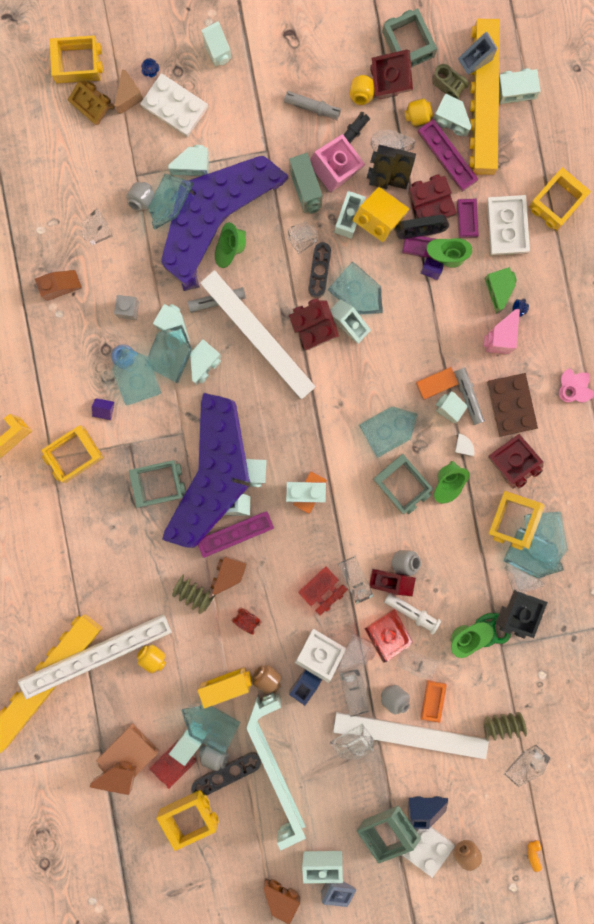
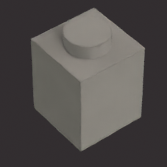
M117 295L114 314L118 318L137 320L138 299L131 296Z

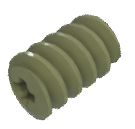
M183 574L176 583L172 596L176 597L180 594L179 601L186 598L185 605L188 606L193 603L192 610L199 607L198 613L201 614L206 611L215 595L209 598V590L203 594L204 587H200L197 590L196 582L189 585L191 579L188 578L183 581Z
M516 712L515 717L512 713H509L508 717L505 714H501L500 720L497 715H493L492 720L489 716L485 717L484 733L487 742H489L490 735L494 741H496L498 734L502 740H504L506 733L510 739H512L513 732H515L517 738L520 737L521 731L525 737L527 736L525 720L520 712Z

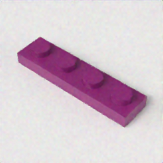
M434 119L418 129V134L461 192L478 181L477 176Z
M265 511L205 536L198 544L203 558L270 531L274 529L268 511Z

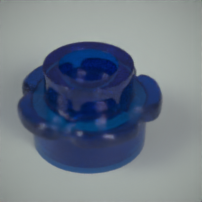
M152 58L145 59L141 64V71L144 76L152 78L159 72V64Z
M516 299L512 312L515 309H519V317L527 314L529 304L526 303V299Z

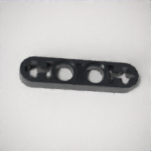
M256 752L247 753L227 763L223 769L213 770L197 778L192 784L191 791L192 793L198 791L196 790L197 784L203 786L207 784L206 779H208L209 785L205 786L202 792L203 795L207 796L257 771L261 765V759ZM249 758L257 759L255 766L249 764L245 768L247 771H244L241 761L245 765L249 762ZM234 765L238 766L241 771L236 776L232 775L229 771L230 767ZM219 774L223 777V782L215 784L212 777Z

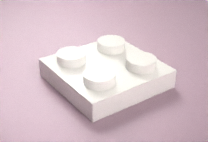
M313 629L295 663L329 683L346 648Z
M433 827L430 829H416L421 838L413 851L402 856L433 878L454 849L455 844Z

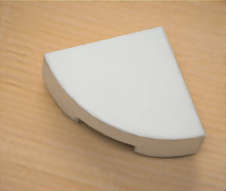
M458 434L454 453L474 456V446L470 439L462 434Z

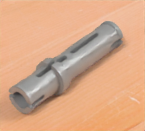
M290 91L286 92L284 103L312 111L320 117L323 115L338 120L341 108L326 104L325 101H316Z
M243 287L232 290L240 300L246 299ZM211 296L188 301L191 313L218 306V303Z
M466 367L454 371L460 386L458 389L460 392L462 391L473 425L484 422L485 419L472 388L474 385L470 382Z

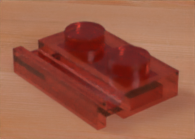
M178 740L149 768L168 789L197 761L192 756L186 765L183 766L169 755Z

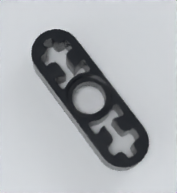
M441 214L401 221L394 230L399 239H408L442 233L449 228V222L446 216Z
M325 242L318 243L314 248L308 287L309 294L313 298H321L326 290L331 247ZM321 248H325V251L328 253L324 254L323 261H315L316 259L320 260V252H317V250L320 251ZM316 266H323L325 273L317 275L314 272ZM313 278L320 280L319 288L322 291L320 290L317 294L312 289V287L316 286V280H312Z

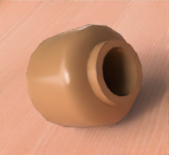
M261 665L254 671L252 675L253 685L264 694H270L279 690L281 687V675L269 665Z
M463 840L455 846L453 855L462 869L472 871L480 866L482 854L474 842Z

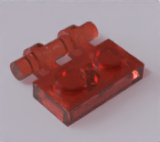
M325 566L298 593L310 606L318 602L320 606L315 611L321 616L325 611L328 612L331 609L330 606L334 602L344 597L343 594L348 589L344 584L337 589L334 585L339 579ZM330 590L333 594L326 600H323L322 596Z

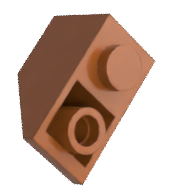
M228 556L220 559L216 569L219 570L218 577L213 578L210 587L213 589L212 594L217 595L240 583L247 562Z
M266 878L264 881V892L272 916L290 924L300 905V895L294 889H286L278 881Z

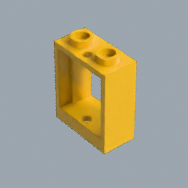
M95 35L49 38L51 74L56 84L78 81H101L103 63L100 61L99 55H102L101 43H98ZM92 49L94 70L63 72L62 51Z
M562 167L528 207L535 216H540L549 228L557 231L591 191ZM555 182L577 199L562 219L540 202V199Z
M82 425L77 426L41 450L43 453L42 459L47 465H51L54 470L52 472L53 476L58 482L61 481V483H67L104 459ZM78 436L92 459L66 475L52 452Z
M504 491L489 535L493 536V540L504 544L507 541L512 543L511 547L522 551L523 547L529 549L545 505ZM508 502L533 510L522 541L498 532Z
M245 667L202 682L197 691L203 708L248 693L253 680L250 672H246Z
M201 790L160 808L156 817L174 851L215 833L219 823L218 815L212 811L208 797L203 795ZM196 805L206 825L183 836L173 815Z

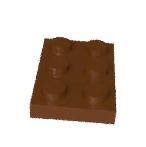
M526 373L487 381L499 437L538 429Z

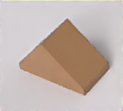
M123 69L114 105L119 114L124 113L143 100L140 90L128 72Z

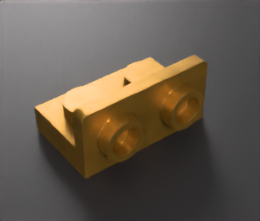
M78 81L67 100L92 123L99 125L107 110L113 109L115 106L110 102L111 99L107 95L96 90L95 84L90 81Z

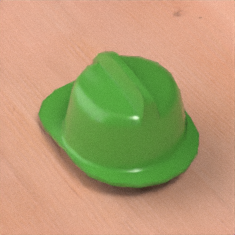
M228 222L222 227L215 249V261L221 268L228 267L233 261L234 256L242 253L246 246V232L237 229L233 223Z
M460 238L435 239L427 245V252L433 259L440 261L446 267L456 268L471 256L472 246L468 241Z
M450 461L448 465L442 467L438 472L439 483L434 492L435 500L444 504L456 499L470 477L469 471L465 468H460L454 461Z
M484 622L471 626L462 625L457 627L450 638L452 653L458 658H465L491 641L494 634L493 628Z

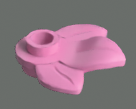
M570 368L564 371L561 376L562 386L559 389L561 400L564 402L576 400L583 403L592 399L594 391L587 388L590 374L578 373L575 375ZM566 390H569L571 392L570 396H566Z

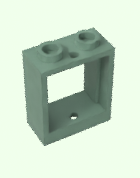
M418 8L413 11L407 10L400 17L388 19L384 23L382 30L391 52L402 51L393 30L415 21L426 46L410 53L411 68L434 58L437 52V47Z
M308 153L289 158V172L303 212L312 214L319 211V208H322L323 195Z
M401 454L373 478V481L401 514L407 513L409 515L417 508L416 503L420 500L424 502L432 495L430 492L433 488L404 454ZM402 464L424 488L405 506H402L382 483Z
M175 460L129 470L137 508L182 499L186 493L184 482L181 483L179 476L182 475L180 463L177 464ZM171 467L177 494L146 501L140 474Z
M399 805L364 819L357 829L360 838L364 841L378 864L413 851L421 839ZM387 822L400 842L386 846L374 827Z

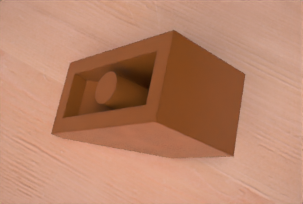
M76 270L51 272L35 278L39 293L46 301L82 288Z
M128 761L116 763L95 777L90 783V788L129 795L133 788L137 766H133Z

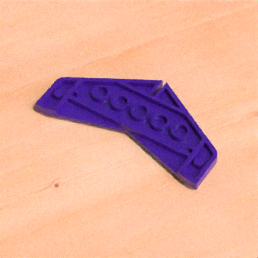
M258 156L184 182V185L195 195H192L181 185L161 258L163 267L187 287L194 279L197 268L220 224L238 209L271 189L275 190L287 181L288 175L268 158Z
M203 393L200 415L198 472L164 530L162 538L164 541L186 548H195L249 487L234 482V479L250 482L237 406L231 399Z

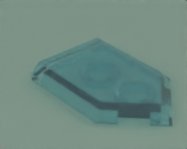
M164 174L154 194L155 197L148 207L153 220V229H157L177 218L194 184L193 182Z
M352 261L328 288V291L338 300L341 299L353 306L359 315L383 313L381 286Z
M183 325L157 333L144 365L176 383H179L192 352Z
M123 345L112 371L125 405L161 394L162 392L149 357Z
M390 407L359 424V427L378 458L411 440L418 414Z
M562 512L542 513L529 548L532 556L538 558L547 568L553 571L568 550ZM532 514L524 515L526 529Z
M520 527L514 538L522 541L526 529ZM534 534L529 549L523 547L521 551L510 545L503 560L538 579L564 570L556 545Z
M200 705L199 707L181 710L189 736L224 755L241 722L213 706L203 708V705Z

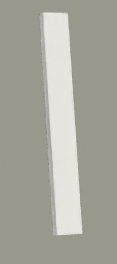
M215 270L200 282L204 289L300 399H303L316 387Z
M160 615L18 680V684L25 698L28 699L172 633L165 615Z
M336 712L333 733L486 759L489 744L486 738L340 712Z

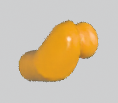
M538 840L530 841L528 844V859L534 872H539L542 869L536 853L542 850Z

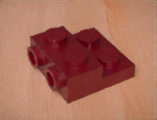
M408 49L372 57L370 71L373 76L374 95L376 98L381 100L398 96L399 93L413 91L411 58Z
M440 174L430 177L428 182L423 183L420 180L411 184L412 187L409 188L408 194L417 218L441 214L445 215L446 218H450L457 214L446 175L441 177Z
M319 298L310 300L308 302L309 306L305 308L303 306L293 309V313L289 315L294 332L299 333L305 351L340 337L327 300H319Z
M520 434L489 455L491 462L500 471L501 476L512 489L523 487L527 483L526 479L530 476L537 477L543 471V460Z

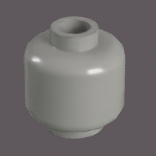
M135 182L126 195L128 205L135 211L148 209L155 197L151 185L146 182Z
M399 550L393 556L392 567L395 573L410 576L416 574L420 569L421 560L414 551Z
M389 685L381 693L382 705L392 714L405 713L408 710L410 696L400 686Z
M209 742L206 746H202L199 751L202 766L214 771H218L220 768L223 769L226 766L229 758L226 747Z

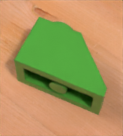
M510 267L489 273L484 278L496 314L504 309L516 286V275L514 272H511Z

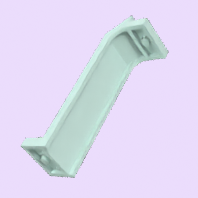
M270 693L264 696L262 701L257 695L248 720L247 731L290 822L282 825L280 830H278L277 844L281 851L306 839L302 830L306 825L258 723L262 716L281 708L282 700L279 693L275 695Z

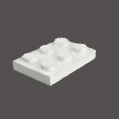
M162 73L140 103L142 108L186 137L190 135L209 107L206 102Z
M526 195L488 197L490 255L529 253Z

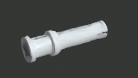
M389 593L384 601L385 604L414 620L417 626H422L429 630L432 635L441 623L440 619L436 620L427 614V611L416 609L392 593Z

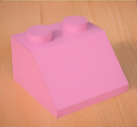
M343 134L315 151L310 158L314 172L330 193L347 182L366 165Z
M515 309L484 336L483 346L486 347V352L509 354L516 349L519 309Z

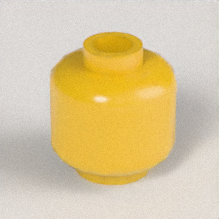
M359 75L353 78L349 95L354 103L365 105L372 101L374 97V82L369 76Z
M425 98L409 102L408 110H405L406 121H410L414 127L430 122L431 117H433L431 102H427Z
M153 644L144 645L136 656L138 665L151 674L157 670L160 672L166 664V661H164L165 653Z

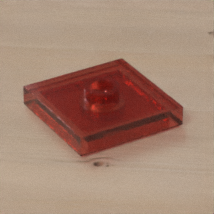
M395 609L364 628L383 663L388 662L413 644Z

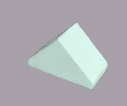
M191 722L169 755L185 766L200 747L207 733Z

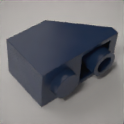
M304 669L289 690V695L306 706L322 679Z
M415 796L409 798L407 806L408 820L414 829H430L446 812L448 798L440 796L432 798Z

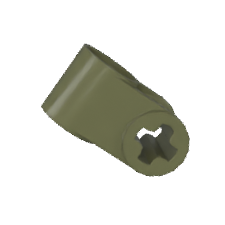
M447 64L438 65L432 76L434 86L456 99H459L461 92L469 86L467 79ZM438 74H444L446 78H440Z

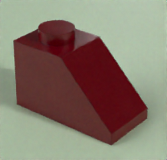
M372 569L369 588L413 597L416 578Z

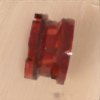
M240 607L237 611V616L233 617L231 621L245 632L254 635V629L260 626L262 621L248 610Z

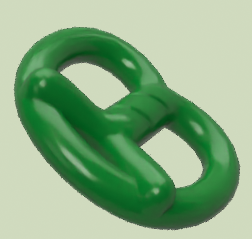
M487 613L476 619L475 624L484 622L493 628V638L484 647H490L495 643L504 644L511 638V634L505 633L503 638L497 637L495 623L499 613Z

